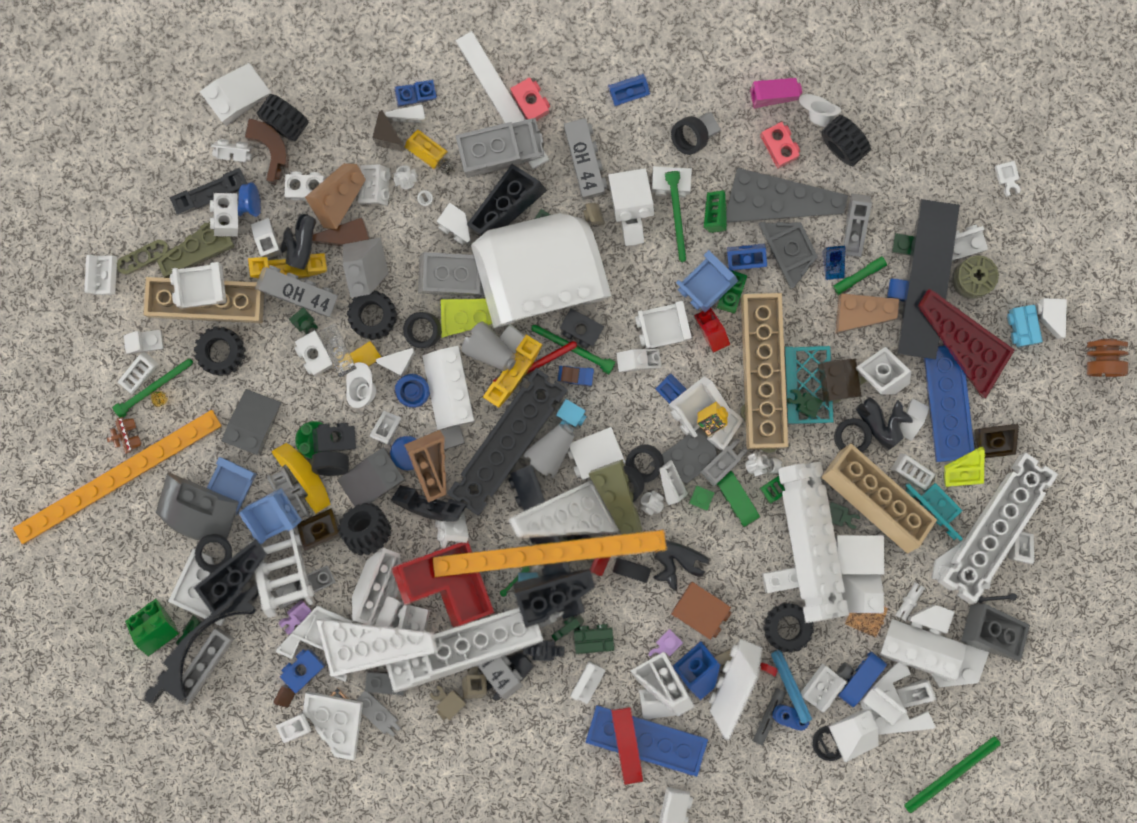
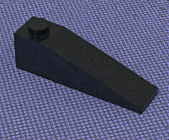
M257 539L193 587L214 617H217L231 606L267 556V553Z
M590 569L530 578L512 584L525 628L545 622L549 619V616L557 611L560 612L565 608L564 606L573 600H578L595 588Z

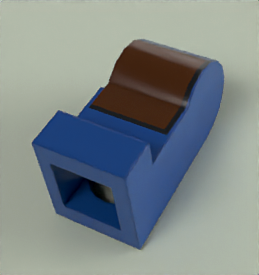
M559 366L557 381L592 387L594 368Z

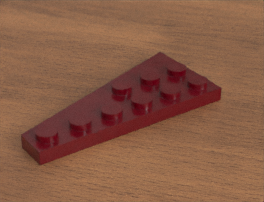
M928 289L918 307L979 395L986 399L1015 349L933 290Z

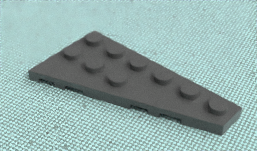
M737 168L726 210L727 223L844 214L848 195Z

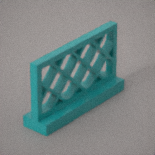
M830 346L784 347L786 399L791 398L794 400L795 395L790 390L797 389L800 391L802 387L808 393L818 398L815 393L821 388V381L814 374L819 369L817 368L811 373L804 365L810 359L820 364L814 357L817 351L826 350V359L823 362L831 361ZM796 351H804L809 358L801 364L796 359ZM801 368L810 375L804 383L797 378V373ZM811 378L820 384L814 392L805 386ZM823 401L820 408L824 406L828 410L829 419H821L816 415L817 419L808 417L807 420H799V411L796 410L797 404L786 402L787 425L834 423L833 401L828 402V406Z

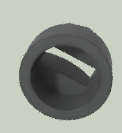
M847 662L841 664L836 672L838 676L847 680L854 673L853 668Z

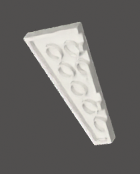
M592 480L509 519L517 537L602 534L619 531Z
M323 619L316 620L331 677L438 652L433 632Z

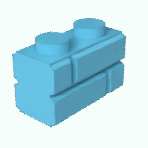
M1035 305L1009 310L1010 314H1007L1008 324L1012 325L1013 328L1011 340L1013 344H1016V348L1043 342Z

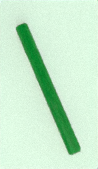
M994 736L910 799L904 804L906 810L909 813H913L1001 746L998 738Z

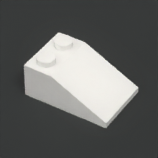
M250 63L216 79L200 91L225 126L271 94Z

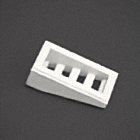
M422 105L385 113L389 121L427 123Z
M146 352L141 353L118 383L129 393L134 394L159 364ZM139 366L143 371H145L144 374H142L136 367ZM134 372L140 379L137 380L131 373ZM129 378L135 385L132 386L126 379Z
M899 454L890 469L925 491L935 476L933 472L906 454ZM910 465H913V468L911 469L910 473L907 474L906 472L909 469ZM917 469H919L920 472L918 473V475L916 476V478H913V476H914V474L916 473ZM926 473L927 475L923 482H919L923 474Z
M668 461L659 470L667 504L671 505L681 501L688 493L673 461Z

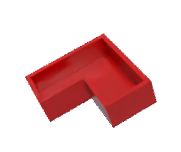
M468 540L467 543L460 542L391 568L404 605L440 592L453 628L494 613L480 572L435 577L433 557L472 553Z

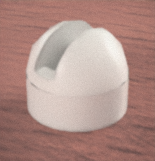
M422 190L418 193L417 200L421 205L428 206L432 203L433 196L429 191ZM422 193H425L428 199L427 202H425L424 198L421 196Z
M769 458L770 466L767 468V471L774 474L779 473L778 469L783 468L781 466L782 461L777 458Z

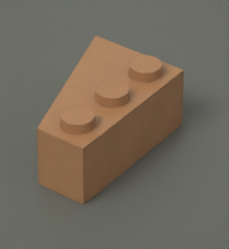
M342 164L305 197L323 228H338L366 181L357 164Z
M852 294L839 295L835 334L894 321L898 318L899 299Z
M440 430L404 444L428 502L446 495L445 437Z

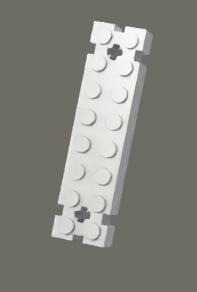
M1027 453L1018 456L1011 467L1015 472L1013 471L1006 475L950 561L954 566L945 569L937 581L950 591L957 589L959 591L957 596L969 604L977 602L984 591L980 586L989 583L1046 493L1042 490L1051 487L1058 476L1057 473L1047 466L1038 467L1037 463L1039 461ZM964 573H968L967 577L969 579H965Z
M821 462L779 468L780 483L785 486V491H782L799 589L801 599H805L806 607H803L805 622L848 616L847 601L843 600L842 592H845L827 490L826 486L822 485L821 476L823 475Z

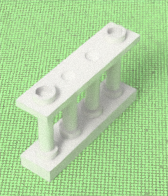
M293 529L289 530L291 539L263 547L267 554L293 546L295 556L269 564L264 563L263 560L255 571L262 609L268 618L276 616L274 609L278 605L304 597L309 605L313 604L312 596H314V591L308 583L300 548L302 546L300 535H296ZM297 563L298 573L273 581L268 580L267 574H270V571ZM301 580L302 590L277 598L271 596L273 588Z

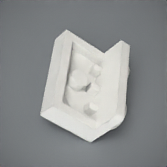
M86 256L85 293L115 295L116 256Z
M464 512L458 521L435 520V527L438 528L437 540L440 541L441 548H446L448 541L467 543L469 536Z
M409 604L403 605L399 611L398 618L400 621L396 628L426 631L431 610Z
M822 663L801 691V695L824 713L831 706L838 693L843 690L846 681Z

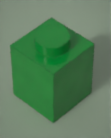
M695 486L688 504L707 511L714 492Z

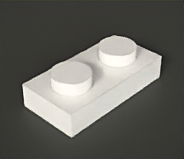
M731 409L728 412L727 426L708 436L707 439L719 450H724L744 419Z

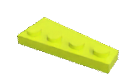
M486 298L441 299L442 337L472 330L473 327L482 321L488 325L492 324Z

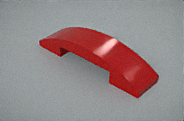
M631 707L611 710L624 785L643 782Z

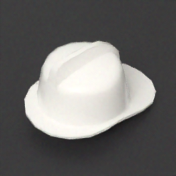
M804 94L799 97L800 104L809 110L810 121L819 126L826 127L835 119L836 115L841 113L840 107L822 97L811 94Z
M361 362L353 364L347 372L346 396L350 406L361 408L373 401L376 396V387L372 382L370 368Z

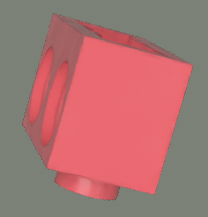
M783 122L761 132L760 135L777 169L798 159L800 156V148L796 142L793 143L790 137L791 131L787 125L784 126ZM775 132L780 133L782 139L775 140L772 134ZM781 150H789L791 156L784 157L781 154Z

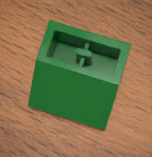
M157 598L146 604L145 607L125 621L134 645L147 657L179 634L174 621Z

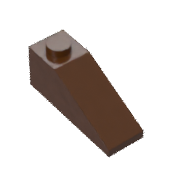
M361 217L339 225L337 229H327L313 234L312 243L343 247V244L369 240L370 237L364 220Z

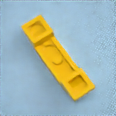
M325 253L311 254L305 270L287 265L286 259L248 258L250 277L258 279L262 268H269L270 265L281 269L280 273L287 275L289 272L299 276L298 278L327 272Z
M526 334L516 348V363L513 368L503 371L497 381H493L483 398L499 408L522 381L536 359L542 344Z
M287 443L271 451L282 467L288 466L306 491L308 496L305 500L315 514L331 505L320 477L312 472L311 464L300 452Z

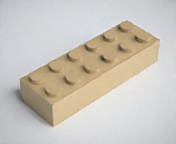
M146 277L143 315L148 318L263 324L265 293L255 289L257 282L224 281L227 303L180 309L173 303L172 293H175L174 285L171 284L170 278Z
M851 443L838 452L821 476L822 479L907 554L921 546L937 521L934 516Z

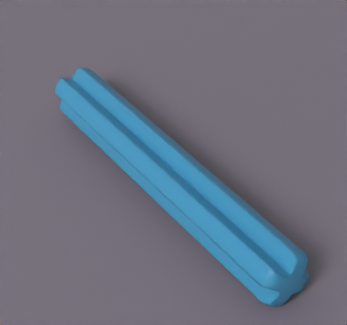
M777 650L771 654V657L801 723H808L812 720V717L782 651Z

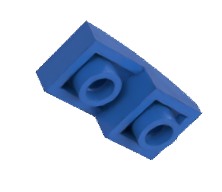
M433 80L419 81L411 85L396 86L394 88L398 107L431 101L437 98Z

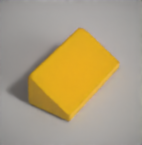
M418 129L407 139L404 146L433 169L437 167L448 152Z
M369 341L338 362L347 374L353 364L361 362L369 367L381 356L373 343Z

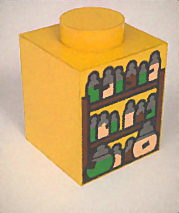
M717 402L697 413V424L708 436L727 426L728 412Z

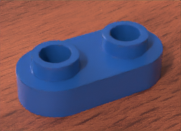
M780 704L773 710L774 721L798 731H803L809 726L810 722L799 724L800 718L793 707Z

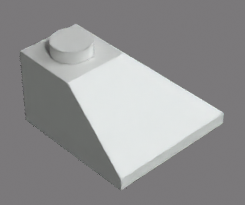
M886 347L856 367V370L880 394H896L910 384L911 371Z
M842 574L845 592H842L843 600L847 601L849 613H884V592L881 575Z
M861 710L828 726L844 762H848L879 746L878 727L870 710Z

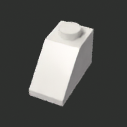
M641 218L621 221L625 246L644 243Z
M1043 298L1036 304L1039 320L1057 339L1066 338L1067 299Z

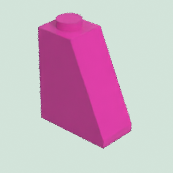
M797 78L754 81L750 89L753 108L797 101L800 94H802L801 83H797Z

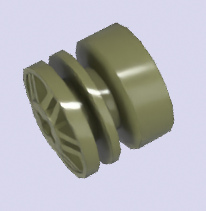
M979 255L969 257L958 265L953 272L952 282L954 289L966 299L981 298L995 288L998 283L999 272L991 259ZM977 273V275L981 276V278L978 279L977 277H974V274Z

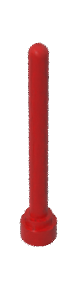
M571 341L533 362L526 375L575 349L577 343Z

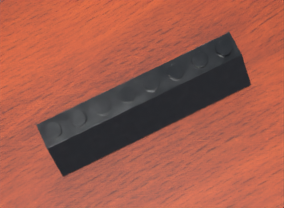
M532 465L510 473L511 478L508 479L512 489L516 488L518 496H515L518 507H522L524 512L545 502ZM558 536L529 537L531 543H536V545L560 542ZM567 561L543 564L544 568L541 569L543 576L571 572ZM581 598L576 601L573 600L561 610L564 612L562 615L563 619L585 612Z

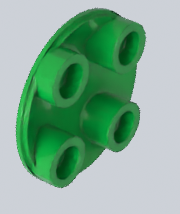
M307 422L296 433V447L306 458L312 459V456L315 454L312 430L318 428L319 424H323L321 422Z

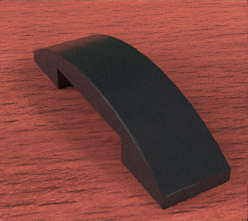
M239 167L223 174V177L190 191L185 190L169 198L176 214L181 215L209 205L210 200H214V193H236L239 191L240 186L247 184Z
M402 485L398 487L391 498L393 503L414 514L438 521H458L467 507L466 503L449 499L448 502L437 499L428 502L426 497L418 494L416 489Z

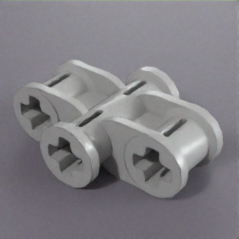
M282 467L281 471L273 475H267L274 491L280 488L283 489L295 510L299 512L300 518L310 516L307 507L301 499V496L308 494L300 483L293 484L285 467Z

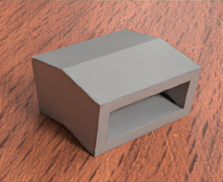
M707 112L698 117L706 125L709 138L721 131L712 112Z

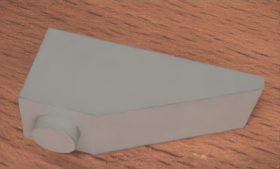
M851 193L842 255L862 256L872 205L871 198L868 195Z

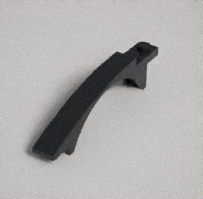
M258 585L238 595L231 606L217 617H214L212 614L209 615L178 644L162 663L168 669L166 671L163 670L157 677V683L154 686H150L145 692L144 696L146 697L143 700L153 707L166 691L180 703L185 704L187 697L183 685V668L192 644L206 628L221 619L242 614L254 615L257 610L252 606V603L259 596Z

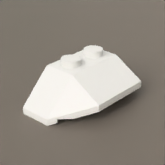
M380 548L378 552L366 561L352 595V620L366 625H373L377 621L387 596L397 597L399 588L391 568L402 564L399 553L386 548Z

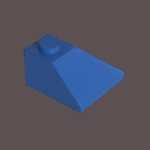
M700 641L677 661L673 668L686 686L702 700L715 688L720 664Z

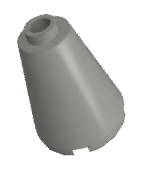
M483 321L473 327L471 330L473 334L470 338H465L461 351L466 356L503 371L512 369L516 363L515 354L493 329Z
M566 423L564 425L559 424L528 448L524 453V457L527 458L529 456L531 459L529 463L546 476L550 473L551 478H553L557 474L574 439V429Z

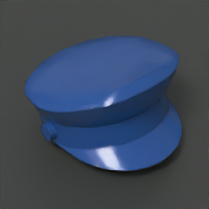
M253 182L240 186L239 217L244 213L258 217L261 213L259 191Z
M417 374L404 375L395 385L396 397L401 404L407 407L416 408L422 406L429 397L428 383Z
M403 436L396 439L390 451L391 459L395 465L406 471L414 470L404 444L416 440V438L411 436Z

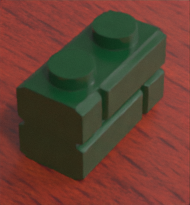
M597 624V628L589 629V625L578 626V630H574L576 654L614 651L613 629L608 627V624Z

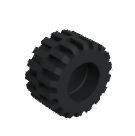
M269 94L256 112L264 123L291 141H296L309 124L308 119L299 110L273 94Z
M838 115L821 131L823 140L838 159L853 167L871 151L870 143L865 134L847 117Z
M374 290L369 295L354 297L352 299L353 302L349 303V311H347L348 322L351 328L362 338L370 340L382 339L383 336H388L389 332L395 328L397 311L393 302L384 293ZM372 304L380 306L383 310L382 320L374 326L364 324L361 319L364 308Z
M215 326L213 329H206L205 333L199 335L200 339L195 341L197 346L194 347V352H196L194 357L198 360V365L206 372L218 376L231 375V372H236L238 370L237 367H241L243 364L241 363L242 359L245 360L244 352H246V348L243 346V340L240 339L237 333L226 327ZM220 340L226 341L230 347L228 357L222 362L213 361L210 357L212 345Z
M363 503L348 509L349 511L345 512L343 518L339 521L338 533L349 550L359 556H363V554L367 556L371 552H378L379 548L382 549L384 543L389 541L388 537L391 536L392 532L390 530L392 528L380 507L375 506L373 503Z
M783 603L773 607L767 613L768 616L764 619L765 625L763 630L765 631L766 639L774 648L782 652L793 653L794 651H801L803 647L805 648L808 645L809 641L811 642L812 633L814 634V623L805 622L802 607L792 603ZM786 616L794 617L800 625L799 633L793 639H784L778 633V623Z

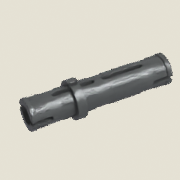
M775 688L762 720L758 722L759 727L752 739L753 742L764 746L769 731L773 729L772 709L774 705L776 707L782 704L787 692Z

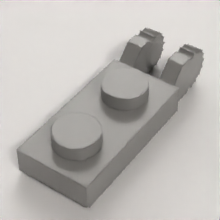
M738 438L700 472L713 486L748 452L746 447L739 451L738 455L732 450L739 445L740 440Z

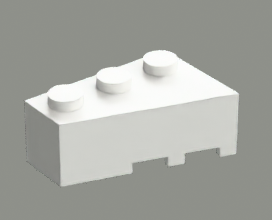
M664 652L631 670L635 679L677 716L695 707Z

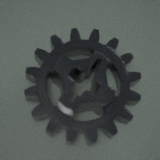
M543 640L540 643L523 649V655H531L532 660L552 661L556 656H564L565 652L564 646H556L555 641Z

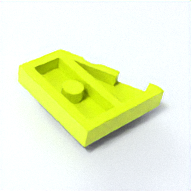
M979 447L945 465V486L984 484V448Z

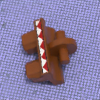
M123 417L117 418L115 423L119 434L117 435L115 428L110 429L111 437L107 438V442H113L115 448L121 447L119 442L121 440L124 453H131L133 449L141 446L139 436L129 438L127 431L136 429L134 419L123 420Z

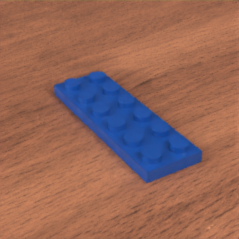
M938 346L936 359L924 358L936 462L955 461L975 450L966 374L946 346Z
M596 705L585 743L619 753L612 709ZM632 716L640 760L692 776H698L708 738Z

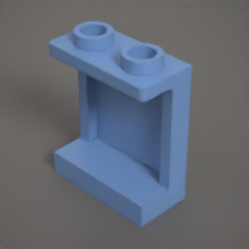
M709 250L703 255L705 260L682 282L679 280L676 282L679 286L677 290L685 298L689 296L692 299L690 303L696 310L701 308L704 312L710 309L738 282L735 275Z
M219 457L216 462L217 468L207 488L239 501L235 513L237 515L257 474L225 458Z
M282 488L248 504L239 512L243 522L251 531L252 536L260 544L286 529L287 531L294 529L302 521Z

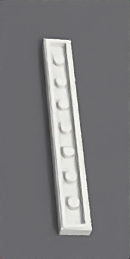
M471 31L457 39V45L504 123H515L525 120L473 32ZM545 152V157L528 162L533 170L549 161Z

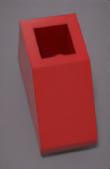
M712 308L706 312L701 311L694 315L713 353L730 345L726 330Z

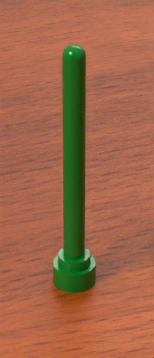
M680 171L665 172V181L670 185L678 257L680 262H685L686 251L678 193V183L681 179Z
M536 324L531 326L533 332L560 346L570 343ZM579 346L571 350L579 356L599 365L600 369L603 370L602 372L610 375L616 361L610 358L602 359Z
M190 358L186 359L125 403L118 402L112 409L119 418H124L128 415L127 412H129L131 407L193 364V360Z

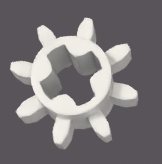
M407 165L398 167L396 173H393L395 185H400L402 189H410L414 186V182H417L415 169L410 170V167Z
M759 451L748 455L749 460L746 461V469L750 474L754 473L756 477L767 473L766 468L770 466V462L765 454L761 455Z
M654 490L651 493H645L641 498V504L643 505L641 509L650 516L653 513H660L664 507L662 502L664 497Z

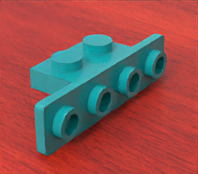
M907 482L905 486L908 489L905 491L913 499L917 497L921 501L920 505L935 515L936 523L940 527L944 524L949 529L946 533L953 540L958 538L962 541L963 538L949 523L963 510L936 483L920 495Z

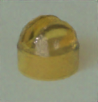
M157 391L151 394V401L155 407H160L167 403L168 397L165 396L166 393Z

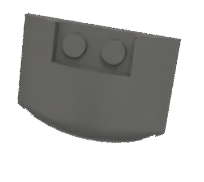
M168 472L156 514L170 528L191 539L200 541L203 537L210 534L221 535L228 539L239 501Z

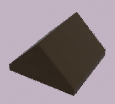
M383 110L379 111L372 137L376 146L403 152L405 148Z
M1011 424L975 429L976 448H984L985 458L1016 455L1019 425Z
M332 508L305 519L297 525L304 551H309L340 537L338 533L339 524Z

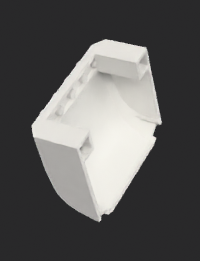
M558 213L488 230L471 244L494 328L513 324L519 319L581 303L588 305L599 302L611 296L593 232L589 224L579 217Z

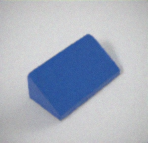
M644 74L608 85L614 106L651 95Z
M672 374L668 375L655 388L669 404L687 390Z

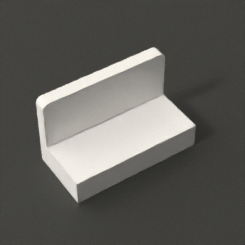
M872 686L861 700L891 725H894L902 714L908 712L875 686Z
M647 689L639 690L643 719L676 716Z

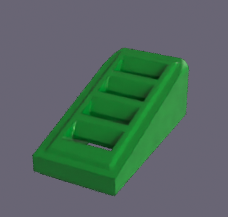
M725 191L708 192L706 196L704 229L710 233L726 231Z
M779 475L759 488L769 504L783 496L782 492L779 493L774 486L775 482L782 491H785L784 486L780 483ZM769 486L776 496L773 497L767 489Z

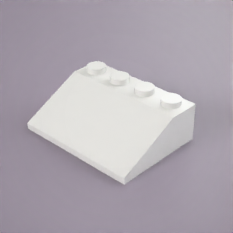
M740 639L738 645L733 646L730 653L732 658L730 661H726L723 668L725 674L723 677H719L716 684L718 689L716 693L712 692L709 703H711L710 712L724 738L729 740L759 673L762 647Z

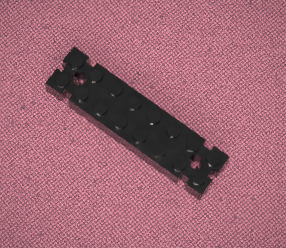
M538 368L528 378L529 387L527 389L525 387L521 388L460 475L464 478L461 483L455 481L447 493L456 501H466L468 503L466 508L477 516H480L488 505L485 502L488 495L494 497L555 410L552 407L554 402L560 403L568 392V389L556 381L553 385L549 383V376ZM541 390L545 391L544 395L546 398L537 399L538 395L536 393L538 391L541 393ZM477 484L479 492L472 495L470 486Z

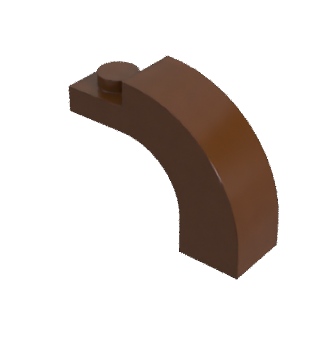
M249 119L245 138L248 141L261 143L268 147L271 160L266 180L270 184L277 185V180L280 181L282 178V169L280 167L288 168L289 165L287 147L280 135L271 126L262 121Z

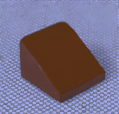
M283 685L280 687L273 704L288 708L295 693L289 686Z

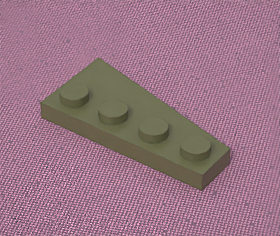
M209 221L201 225L200 229L193 235L187 236L185 241L179 246L173 247L159 258L157 263L163 277L170 278V274L173 273L172 268H191L235 246L230 236H214V229H210Z
M623 459L590 471L588 475L622 535L641 533L643 530L637 508L633 504L634 497L628 486L629 480L623 468Z

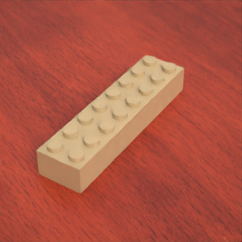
M782 293L743 294L741 297L746 448L747 450L785 449L788 447Z

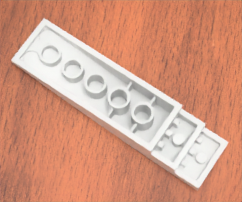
M516 608L434 634L438 652L389 663L386 666L393 691L396 693L540 643L543 639L538 624L525 628L520 609Z

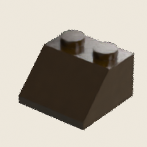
M842 359L818 364L824 402L862 397L858 371L856 370V359Z

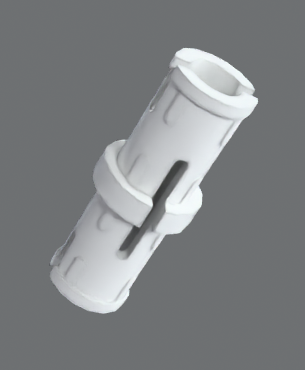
M916 582L913 583L908 595L902 599L904 601L895 616L900 618L904 611L901 619L905 622L913 607L917 606L916 602L923 590H925L923 586H920L916 592L919 586Z

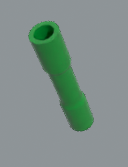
M882 256L877 258L863 269L834 284L835 292L837 295L842 294L869 275H873L885 268L887 262Z

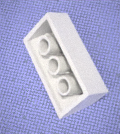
M459 346L440 349L422 355L437 430L474 423L475 419Z
M892 619L880 656L955 682L967 645Z
M666 787L659 823H688L689 817L686 816L687 809H691L693 798L690 797V792Z

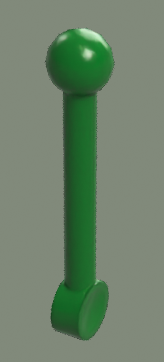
M529 566L522 567L520 573H528L530 571ZM518 575L505 589L500 591L502 597H505L513 586L512 584L518 581Z

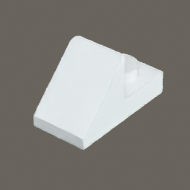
M162 330L135 331L124 335L126 354L164 349Z
M304 713L276 725L283 743L312 731Z

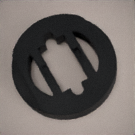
M830 725L823 726L813 736V750L823 760H838L842 757L839 749H836V754L830 753L822 740L824 737L823 733L827 735L830 733L833 738L828 727ZM819 741H820V743L822 744V746H823V748H824V750L826 751L827 754L823 753V752L820 750L819 745H818V742H819Z

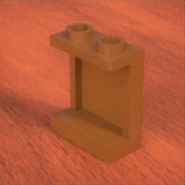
M691 581L670 614L711 640L712 637L716 638L721 631L719 626L722 621L726 622L732 612L729 605Z

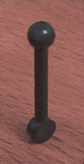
M1011 593L1006 596H980L977 602L983 603L984 601L1005 599L1015 601L1017 595Z

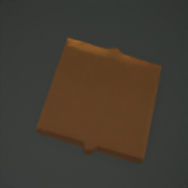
M884 607V613H849L845 624L876 638L881 625L884 624L883 620L888 608Z

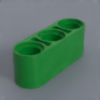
M730 470L716 485L720 487L721 493L726 501L730 503L731 509L745 528L759 519L760 515L736 476Z

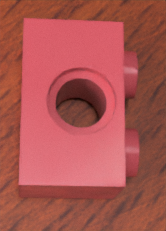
M529 77L510 88L511 94L526 120L535 118L537 121L549 114L548 108L550 104L546 97L542 98L539 94L541 89L536 81L532 82ZM532 96L537 100L534 104H529L526 102L527 98Z

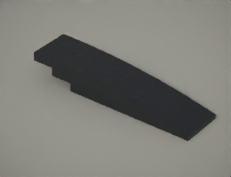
M920 200L914 240L911 245L897 354L936 359L940 337L918 305L928 289L933 290L946 300L960 208L959 204Z

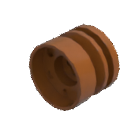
M1098 339L1087 342V348L1096 349V351L1087 352V356L1096 358V361L1087 362V376L1102 377V374H1105V377L1128 376V362L1119 360V357L1128 356V351L1119 350L1128 348V342L1117 339Z

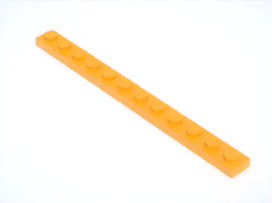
M213 410L208 411L13 527V530L22 544L29 542L222 427Z
M658 530L433 557L435 577L661 551L667 550L665 531Z

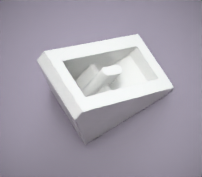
M413 348L378 358L376 362L403 377L415 351Z
M913 398L905 411L910 415L913 423H899L903 436L910 441L913 440L924 424L929 410L928 406Z
M383 411L370 437L390 445L401 417Z
M1021 532L1010 549L1008 559L1033 564L1034 534Z
M926 679L897 689L904 708L936 700L931 684Z

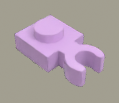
M301 599L287 611L289 617L283 618L278 624L281 628L289 624L285 632L290 634L293 632L294 626L296 624L299 625L311 612V609Z
M669 629L656 641L659 647L652 649L649 655L651 656L655 652L658 654L664 652L670 657L683 642Z

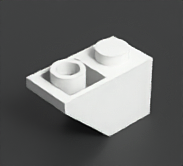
M449 203L437 220L438 225H440L438 229L447 235L449 232L455 236L454 240L461 245H464V243L470 245L471 239L466 214Z
M269 218L251 224L261 257L269 259L282 254Z
M633 349L617 353L619 372L661 368L659 349Z
M932 604L908 616L907 620L912 622L911 626L920 629L926 626L930 628L929 632L941 635V632L947 634L954 611Z

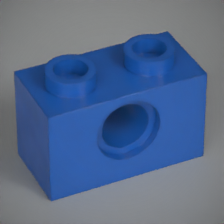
M765 243L726 247L729 270L767 267Z
M303 649L296 656L297 661L293 664L288 663L281 670L283 674L280 678L295 694L326 666L311 649L307 651ZM299 664L306 667L304 675L299 674L297 671Z

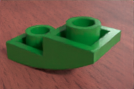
M730 270L738 282L719 299L717 308L735 314L748 275Z

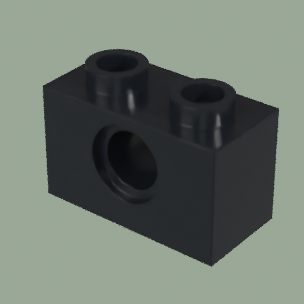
M570 308L560 326V330L563 331L561 335L570 340L574 337L579 340V345L587 349L589 346L592 348L595 346L604 329L603 325ZM583 325L587 331L585 334L580 335L576 332V327Z
M337 423V427H330L329 424H319L318 428L312 430L314 453L356 449L355 426H348V423ZM332 432L337 434V442L331 440L330 435Z

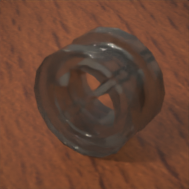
M443 158L442 163H438L437 166L449 177L450 172H454L455 169Z

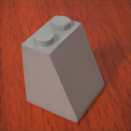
M381 237L343 244L342 263L350 297L371 294L389 273Z

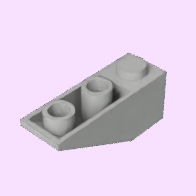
M328 565L307 574L308 583L312 586L314 593L335 583ZM301 580L274 590L272 592L274 598L302 590ZM304 597L278 605L279 609L281 610L304 599Z

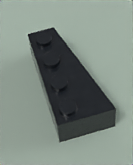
M511 164L467 223V226L480 237L488 230L508 226L548 190L539 180Z

